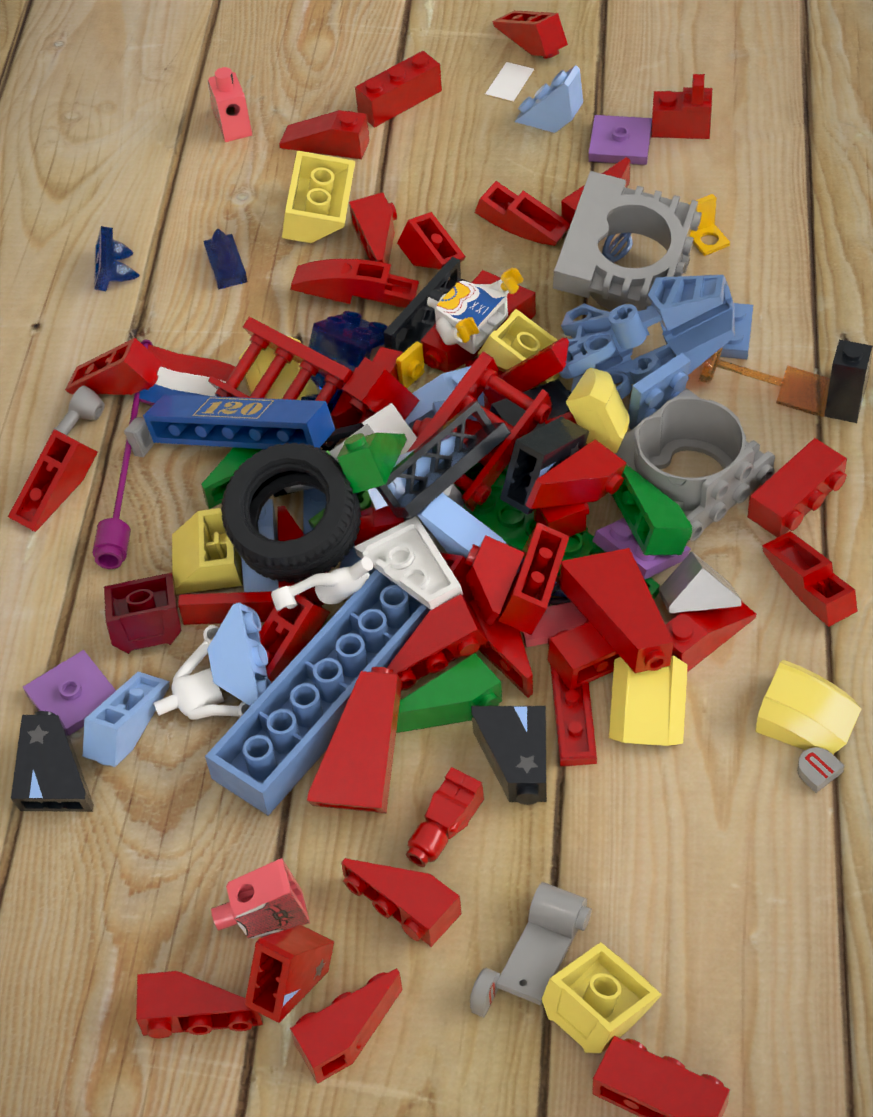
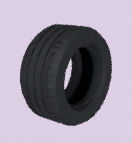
M284 443L283 445L270 446L245 460L239 466V469L234 472V475L231 476L230 483L227 484L223 495L224 498L222 499L223 526L239 555L259 575L261 574L263 577H269L271 580H277L278 582H300L314 574L329 572L332 570V567L335 568L339 562H342L344 556H347L350 552L349 550L353 548V542L357 539V534H359L360 530L359 526L361 525L359 499L356 493L353 494V489L350 487L351 483L346 479L340 463L332 455L321 450V448H314V446L304 443ZM304 485L315 487L325 494L326 506L323 517L315 528L304 536L288 541L268 539L259 533L258 520L262 507L272 495L283 488Z

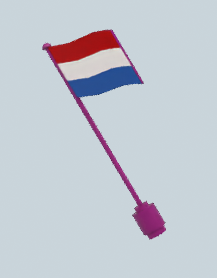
M148 339L143 340L141 344L159 358L162 364L157 373V382L150 389H143L134 394L129 424L137 418L140 402L153 406L164 394L217 397L215 395L217 389L208 382L210 376L226 383L235 366L214 359L178 354L153 346L152 342ZM127 439L113 518L104 519L98 523L92 551L96 564L105 569L120 567L127 557L131 529L127 523L119 519L132 449Z

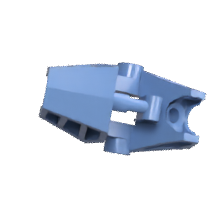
M724 275L656 277L648 293L651 305L641 311H637L636 306L632 304H624L608 312L584 303L566 312L561 327L565 336H571L572 339H568L569 346L566 365L559 374L562 378H573L571 392L583 375L581 374H584L589 368L608 372L614 384L621 383L616 388L621 399H623L631 392V384L637 383L680 353H683L691 360L688 375L735 337L734 302ZM587 315L583 320L573 321L578 316ZM660 322L666 345L632 360L630 356L632 355L633 348L641 345L646 340L647 335H650L647 327Z

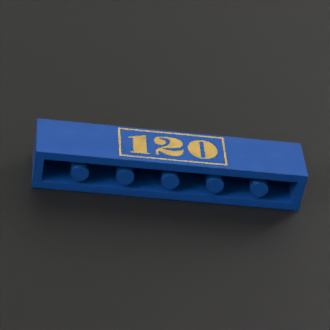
M164 394L143 415L153 443L267 449L270 446L283 445L284 443H304L312 445L314 448H320L335 430L326 401Z

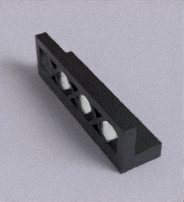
M452 257L383 332L385 348L405 352L416 341L421 343L420 340L436 323L435 309L427 305L428 296L431 291L438 289L448 293L459 281H466L461 279L459 259Z
M472 401L393 468L386 484L376 487V489L396 518H413L511 433L504 422L492 423L479 402ZM471 414H474L482 426L474 435L464 434L466 419ZM445 436L456 437L454 452L449 456L440 455L441 440ZM422 456L431 458L430 472L425 477L415 476L416 462ZM397 477L406 479L405 494L399 499L394 497L387 486Z

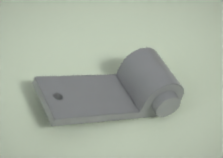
M542 882L531 902L528 923L496 983V988L541 1005V999L549 978L557 973L578 929L584 931L588 925L592 909L587 907V899Z

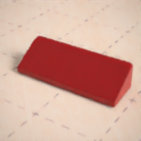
M567 337L557 340L499 374L497 377L521 392L528 391L563 371L567 360L569 340ZM491 388L484 389L483 391L490 404L506 399Z

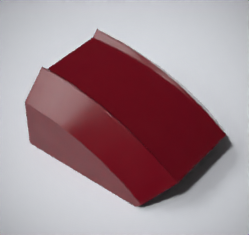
M172 572L104 586L105 618L112 646L129 654L132 650L165 643L171 645L182 631Z

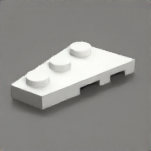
M417 516L354 547L357 556L361 559L364 557L369 558L376 570L430 610L460 594L463 595L461 585Z

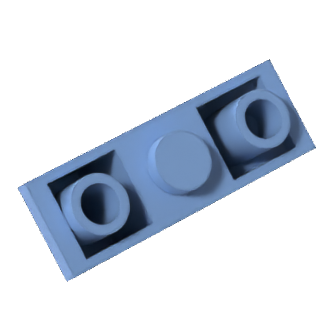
M575 65L568 72L560 71L554 77L550 86L545 83L536 92L533 99L530 96L527 97L519 106L518 110L521 112L514 122L555 133L572 121L583 104L580 69Z
M236 603L230 608L207 650L214 684L251 706L271 684L265 666L268 664V656L265 648L261 645L259 636L261 621L257 612L246 605Z

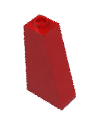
M482 270L471 283L492 284L500 280L501 277ZM518 285L519 289L516 293L507 294L508 317L517 309L531 320L536 315V293ZM436 323L420 340L423 347L424 363L433 369H439L445 373L456 370L465 364V361H469L477 356L482 348L481 346L475 354H472L458 344L446 345L436 330Z
M630 548L561 561L559 583L561 590L634 673L649 670L656 671L670 666L673 640Z
M372 667L371 672H360L308 792L307 802L312 806L387 814L402 681L398 674H393V669Z

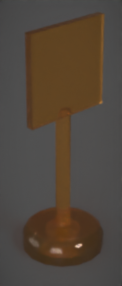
M723 347L704 362L699 378L700 382L710 383L718 367L780 386L777 404L824 417L830 378L788 365L783 379L720 360Z

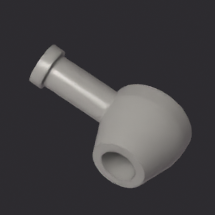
M81 386L74 393L69 403L68 413L57 428L55 427L54 429L68 435L79 418L97 420L104 410L105 403L92 389Z

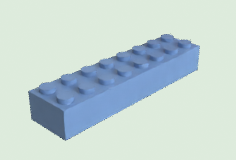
M375 570L369 576V579L366 580L365 584L346 601L205 755L211 779L269 816L327 750L360 672H371L372 667L387 668L430 609L378 570Z

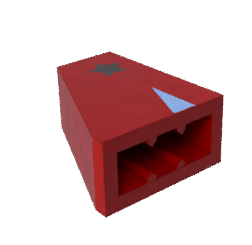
M302 925L259 938L255 943L245 1006L280 1023L328 973L334 941Z

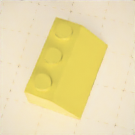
M297 151L285 209L282 238L313 243L344 228L355 161Z

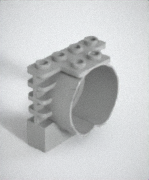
M590 171L554 269L553 289L587 298L591 296L599 305L609 310L624 304L636 306L637 311L645 310L647 306L651 305L648 293L656 277H679L683 273L686 274L690 261L689 254L694 240L693 237L689 236L691 230H698L702 216L701 212H697L698 201L692 200L691 204L680 202V196L674 195L673 199L661 197V191L656 190L653 195L643 192L644 187L637 186L636 190L625 187L626 180ZM636 233L657 241L667 250V253L659 261L647 267L626 268L616 265L605 258L598 248V243L605 237L614 234Z
M687 388L625 434L618 452L615 453L627 462L628 466L680 505L692 525V536L689 541L698 539L706 527L713 522L720 521L736 503L744 502L751 491L760 484L763 485L775 472V455L769 451L765 454L759 451L760 444L754 440L750 443L746 441V435L743 432L740 421L731 410L718 402L701 399ZM688 450L701 452L719 462L724 470L705 477L687 478L671 475L660 469L670 465L672 456L675 453Z

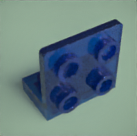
M344 311L343 314L334 317L330 316L313 324L309 348L354 372L355 368L359 366L365 357L370 360L373 348L384 345L383 332L388 326L380 322L361 319L362 316L356 312Z

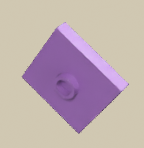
M595 115L589 148V162L618 163L627 157L631 160L630 164L647 165L652 118Z
M84 650L23 686L25 694L38 711H48L59 715L69 735L84 727V719L116 691Z

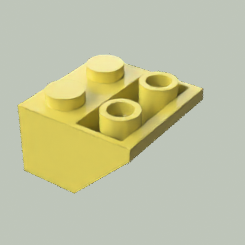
M221 508L197 511L172 534V574L176 594L242 586L241 556L226 534Z

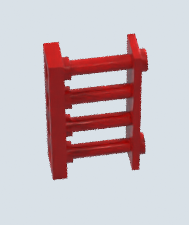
M249 316L243 328L250 334L251 338L249 341L251 344L226 383L213 376H210L208 382L217 389L215 392L217 397L265 398L286 363L290 364L294 360L300 363V371L282 399L297 400L311 376L315 377L318 373L325 377L324 381L326 383L315 401H326L328 405L336 390L342 389L353 372L344 365ZM267 347L275 350V358L252 394L248 396L237 390L262 350L265 351Z
M482 351L407 451L410 452L419 447L472 401H478V397L484 389L491 388L524 409L526 412L517 424L512 426L481 406L492 423L504 422L511 434L503 441L495 453L490 451L480 460L486 465L475 480L463 474L453 483L465 491L462 500L472 512L478 504L482 505L490 496L491 486L511 460L515 441L532 432L538 423L543 424L552 410V402L548 392L542 389L535 400L497 377L499 370L495 360L484 351Z

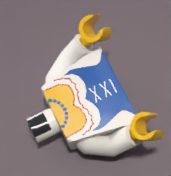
M510 268L501 275V279L492 284H473L459 281L448 293L438 289L431 291L428 296L427 305L435 309L436 330L446 345L458 344L468 352L476 353L489 335L508 317L507 294L516 293L519 289L518 284L524 280L518 269Z

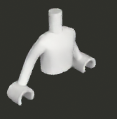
M364 557L350 567L338 568L330 573L314 574L292 586L278 588L271 593L277 611L285 607L293 609L297 606L294 596L312 587H315L317 597L325 604H337L344 599L348 600L369 579V571L373 569V563L369 558Z
M210 625L204 630L203 643L185 661L173 678L171 685L172 695L153 703L159 716L179 708L191 720L210 716H237L240 718L250 706L245 702H241L239 706L216 705L224 702V698L219 686L213 682L210 668L190 675L208 654L207 648L219 627Z

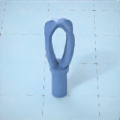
M621 233L611 245L610 243L614 235L608 236L603 246L602 255L612 263L623 258L633 245L631 233ZM627 241L626 247L618 255H616L617 252L622 248V246Z

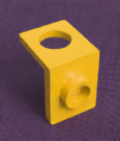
M710 194L695 200L698 201L697 212H701L702 216L698 230H691L689 236L694 238L693 244L703 256L730 246V241L715 225L717 197L714 194ZM711 235L716 237L718 242L713 245H707L701 241V238Z
M418 341L396 359L399 382L406 388L411 386L425 373L423 347Z

